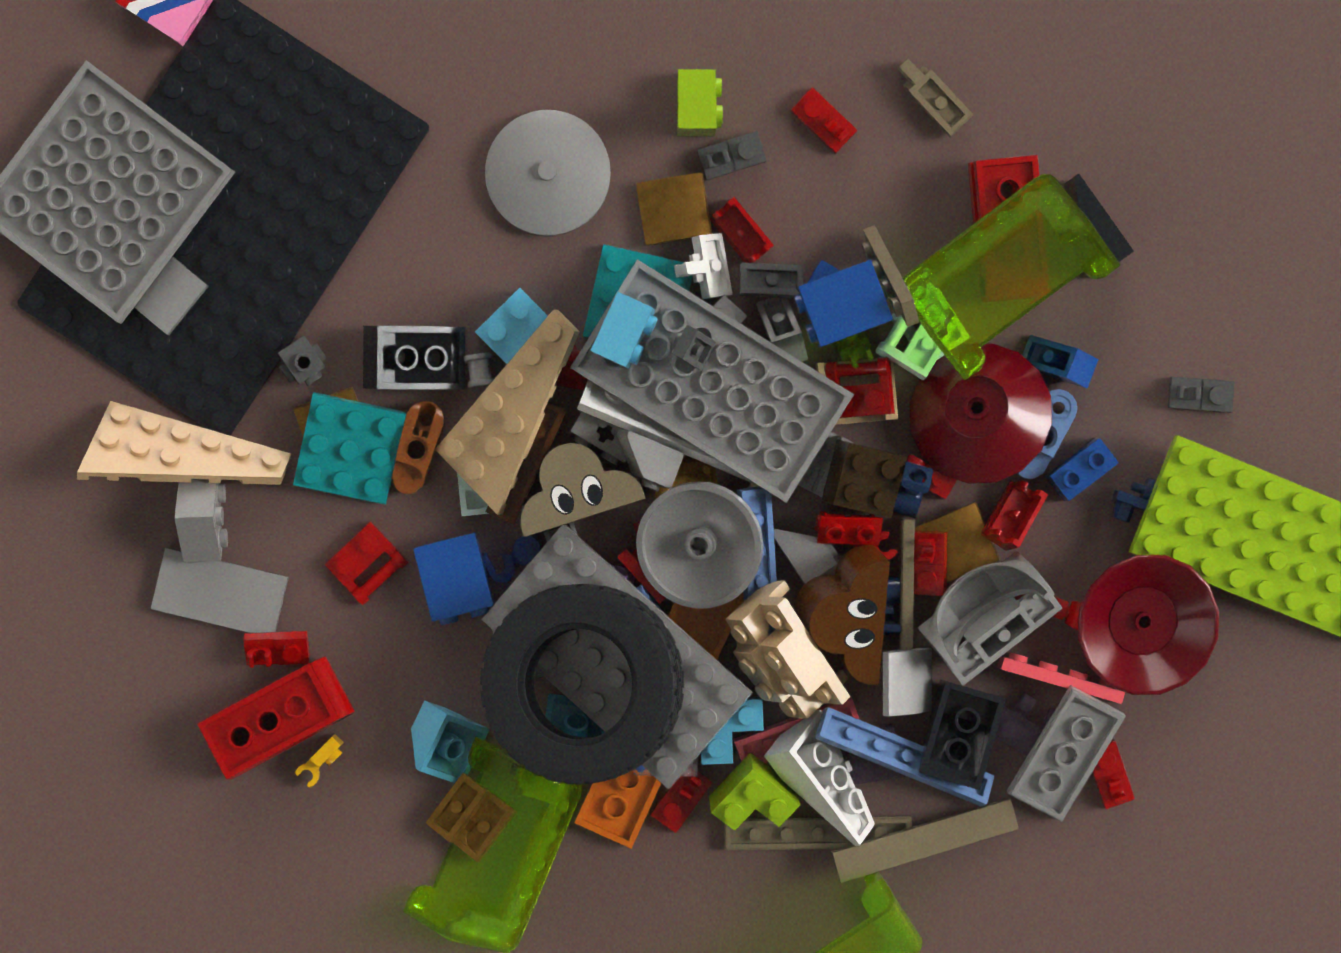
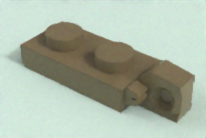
M908 58L897 68L907 80L903 84L907 93L949 138L973 116V113L932 69L928 70L924 65L918 69Z

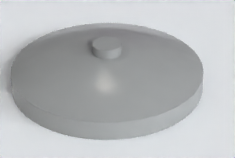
M557 110L533 111L511 121L494 139L485 164L487 190L498 212L516 228L539 236L563 235L585 225L603 205L610 185L609 157L598 134L580 118Z
M688 482L668 489L647 508L638 527L636 548L644 575L661 595L682 606L698 609L713 608L732 601L751 584L761 565L763 537L755 514L740 496L718 484Z

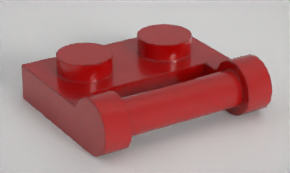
M881 357L877 361L826 363V377L840 386V377L868 374L879 375L880 383L842 386L853 393L854 396L840 418L895 414L891 362L888 357Z
M369 522L325 566L351 592L354 598L364 606L370 600L369 596L399 568L403 569L409 561L372 522ZM386 552L391 559L359 587L354 580Z

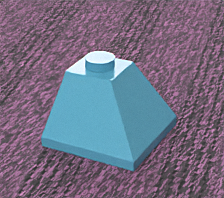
M424 700L411 727L416 769L455 783L462 773L469 774L490 729L445 707Z

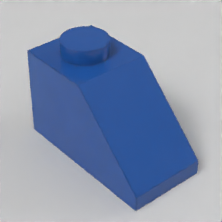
M1033 335L1029 336L1022 354L1040 373L1083 388H1088L1099 360L1078 348Z

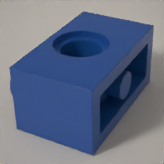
M1094 438L1045 475V478L1063 501H1070L1119 462L1101 438Z

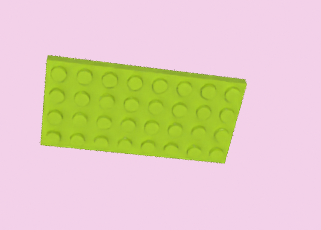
M1174 435L1128 552L1135 555H1167L1191 565L1209 585L1341 637V502L1179 435Z

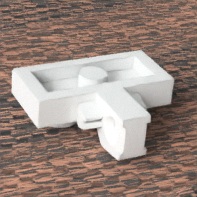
M722 233L692 237L694 254L689 255L690 262L674 265L676 278L693 276V282L700 284L702 299L733 295Z

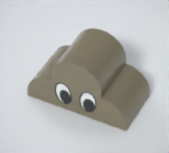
M575 443L562 444L552 449L542 461L539 478L543 491L532 496L525 504L520 522L522 533L526 537L646 499L639 482L628 473L618 470L604 471L600 459L589 448Z

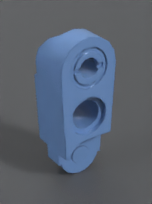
M1061 389L1049 391L1052 406L1054 403L1060 402L1064 408L1060 414L1054 413L1052 408V425L1049 431L1050 440L1024 470L1017 473L1021 478L1033 479L1043 475L1051 458L1056 454L1076 417L1077 402L1068 391Z

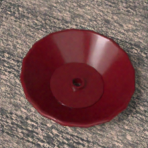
M993 343L963 345L936 360L928 376L924 380L919 378L910 400V431L921 456L942 475L967 484L996 483L1023 471L1042 451L1052 425L1051 394L1040 371L1019 352ZM976 404H981L984 407L983 411L979 414L972 412Z
M1135 555L1111 565L1090 585L1079 609L1078 641L1088 666L1107 685L1131 695H1161L1187 684L1207 665L1218 640L1219 609L1210 585L1191 565L1167 555ZM1142 616H1147L1148 622L1140 626L1139 619Z

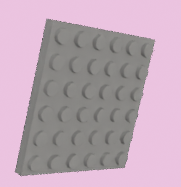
M86 60L0 174V233L116 322L122 324L234 175L235 171Z

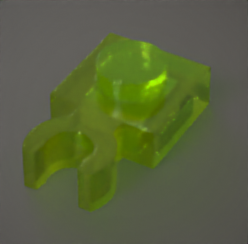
M864 332L832 343L842 360L846 361L849 359L853 368L859 367L857 361L863 357H867L870 361L874 359L870 349L872 348Z

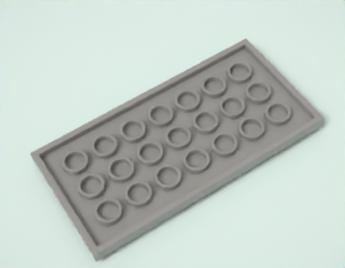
M637 260L618 292L653 307L655 310L653 316L658 319L650 336L645 334L640 343L644 351L638 364L634 365L631 363L629 369L591 352V348L612 305L613 298L570 368L787 503L854 394ZM686 325L693 327L716 342L702 371L672 354L675 338L680 331H684Z
M564 524L481 620L495 632L497 627L502 625V620L512 609H516L518 604L527 598L552 587L572 584H594L616 588L629 593L632 597H636L648 605V608L651 611L653 610L662 619L665 627L671 632L676 642L674 643L676 649H679L683 663L681 667L682 671H684V688H682L684 697L675 727L672 732L670 731L669 738L660 750H657L655 755L642 765L669 789L753 692ZM575 629L557 637L542 653L536 670L602 730L607 732L621 719L630 701L632 678L626 658L611 640L591 630Z

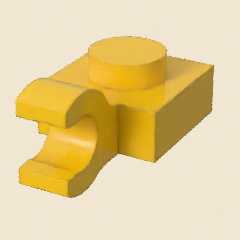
M334 734L306 763H303L296 769L295 774L298 776L303 770L311 771L313 778L308 782L307 786H314L320 778V766L324 762L330 766L342 754L338 748L344 742Z

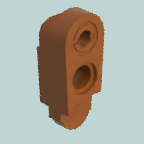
M418 402L410 407L406 414L392 475L396 489L403 494H412L417 492L420 487L423 488L436 453L435 449L439 444L445 427L444 412L439 405L433 402ZM424 414L432 416L433 421L429 426H424L421 423V417ZM415 441H420L425 446V453L419 459H414L409 454V446Z

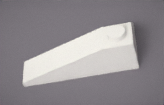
M816 710L808 719L801 720L779 735L764 757L781 780L855 846H860L875 823L862 791L855 788L849 773L853 770L850 761L844 760L840 748L815 739L822 715L821 710Z

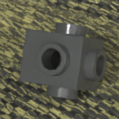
M305 336L300 337L277 353L284 363L279 368L289 383L295 380L298 385L305 382L309 386L323 376L320 370L325 368L322 361L326 359V356L317 343L311 346ZM300 357H305L308 360V366L305 369L298 366L297 361Z

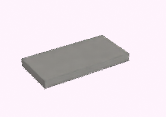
M165 548L151 609L249 633L276 632L289 577L225 561L183 562L181 551Z
M1070 685L1008 787L1007 793L1062 822L1124 721L1125 714Z

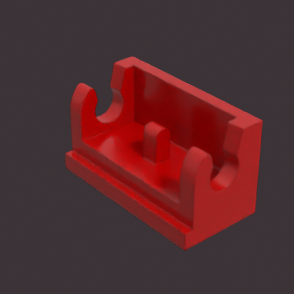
M735 197L731 198L710 218V222L719 233H722L723 238L744 263H755L774 246Z
M1009 481L981 532L982 536L1005 551L1020 547L1048 496L1042 490L1033 491L1027 488L1029 483L1026 481Z

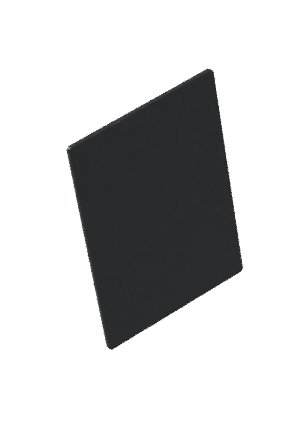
M213 0L145 104L235 171L234 175L173 255L188 270L206 283L208 288L170 335L164 333L136 308L132 309L122 324L116 322L42 264L19 298L18 306L209 430L231 436L279 363L280 357L277 353L291 344L429 132V125L240 1Z

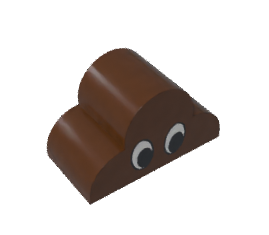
M861 545L852 548L841 557L836 566L835 575H820L809 580L797 595L795 610L810 636L821 649L834 653L856 680L865 684L879 685L890 562L874 545Z

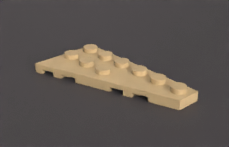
M553 310L435 449L497 515H503L507 506L505 502L509 492L515 487L518 480L516 476L523 459L527 458L545 416L544 409L549 398L553 397L557 386H555L560 371L562 367L566 366L580 333L559 310Z
M110 401L77 471V480H89V476L107 477L109 481H119V477H137L140 481L191 483V479H209V483H221V480H239L242 484L281 485L291 461V453Z

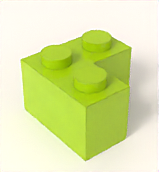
M678 69L677 136H715L716 128L722 127L723 105H717V97H722V78H716V70Z
M751 752L709 795L711 813L734 831L755 809L780 827L800 806L798 794L781 780L773 769Z

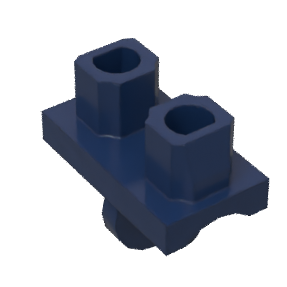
M1148 477L1144 485L1133 481L1130 490L1140 493L1139 497L1121 490H1115L1112 499L1116 500L1112 517L1129 523L1135 508L1145 511L1154 488L1155 480Z

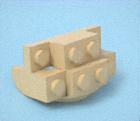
M785 580L776 581L761 587L751 594L725 620L730 626V632L737 642V649L733 653L739 660L738 665L742 672L756 686L755 691L758 696L765 701L779 702L781 710L789 717L808 719L823 703L843 705L850 698V695L843 686L848 677L843 670H839L835 674L786 597H783L790 590ZM769 624H770V625H771L773 628H775L776 630H774V631L768 636V629H769Z

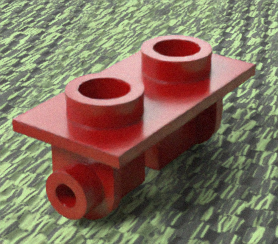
M823 512L822 515L816 516V527L819 528L817 543L879 545L883 518L875 517L871 513L869 515H850V517H845L844 514H827V512Z

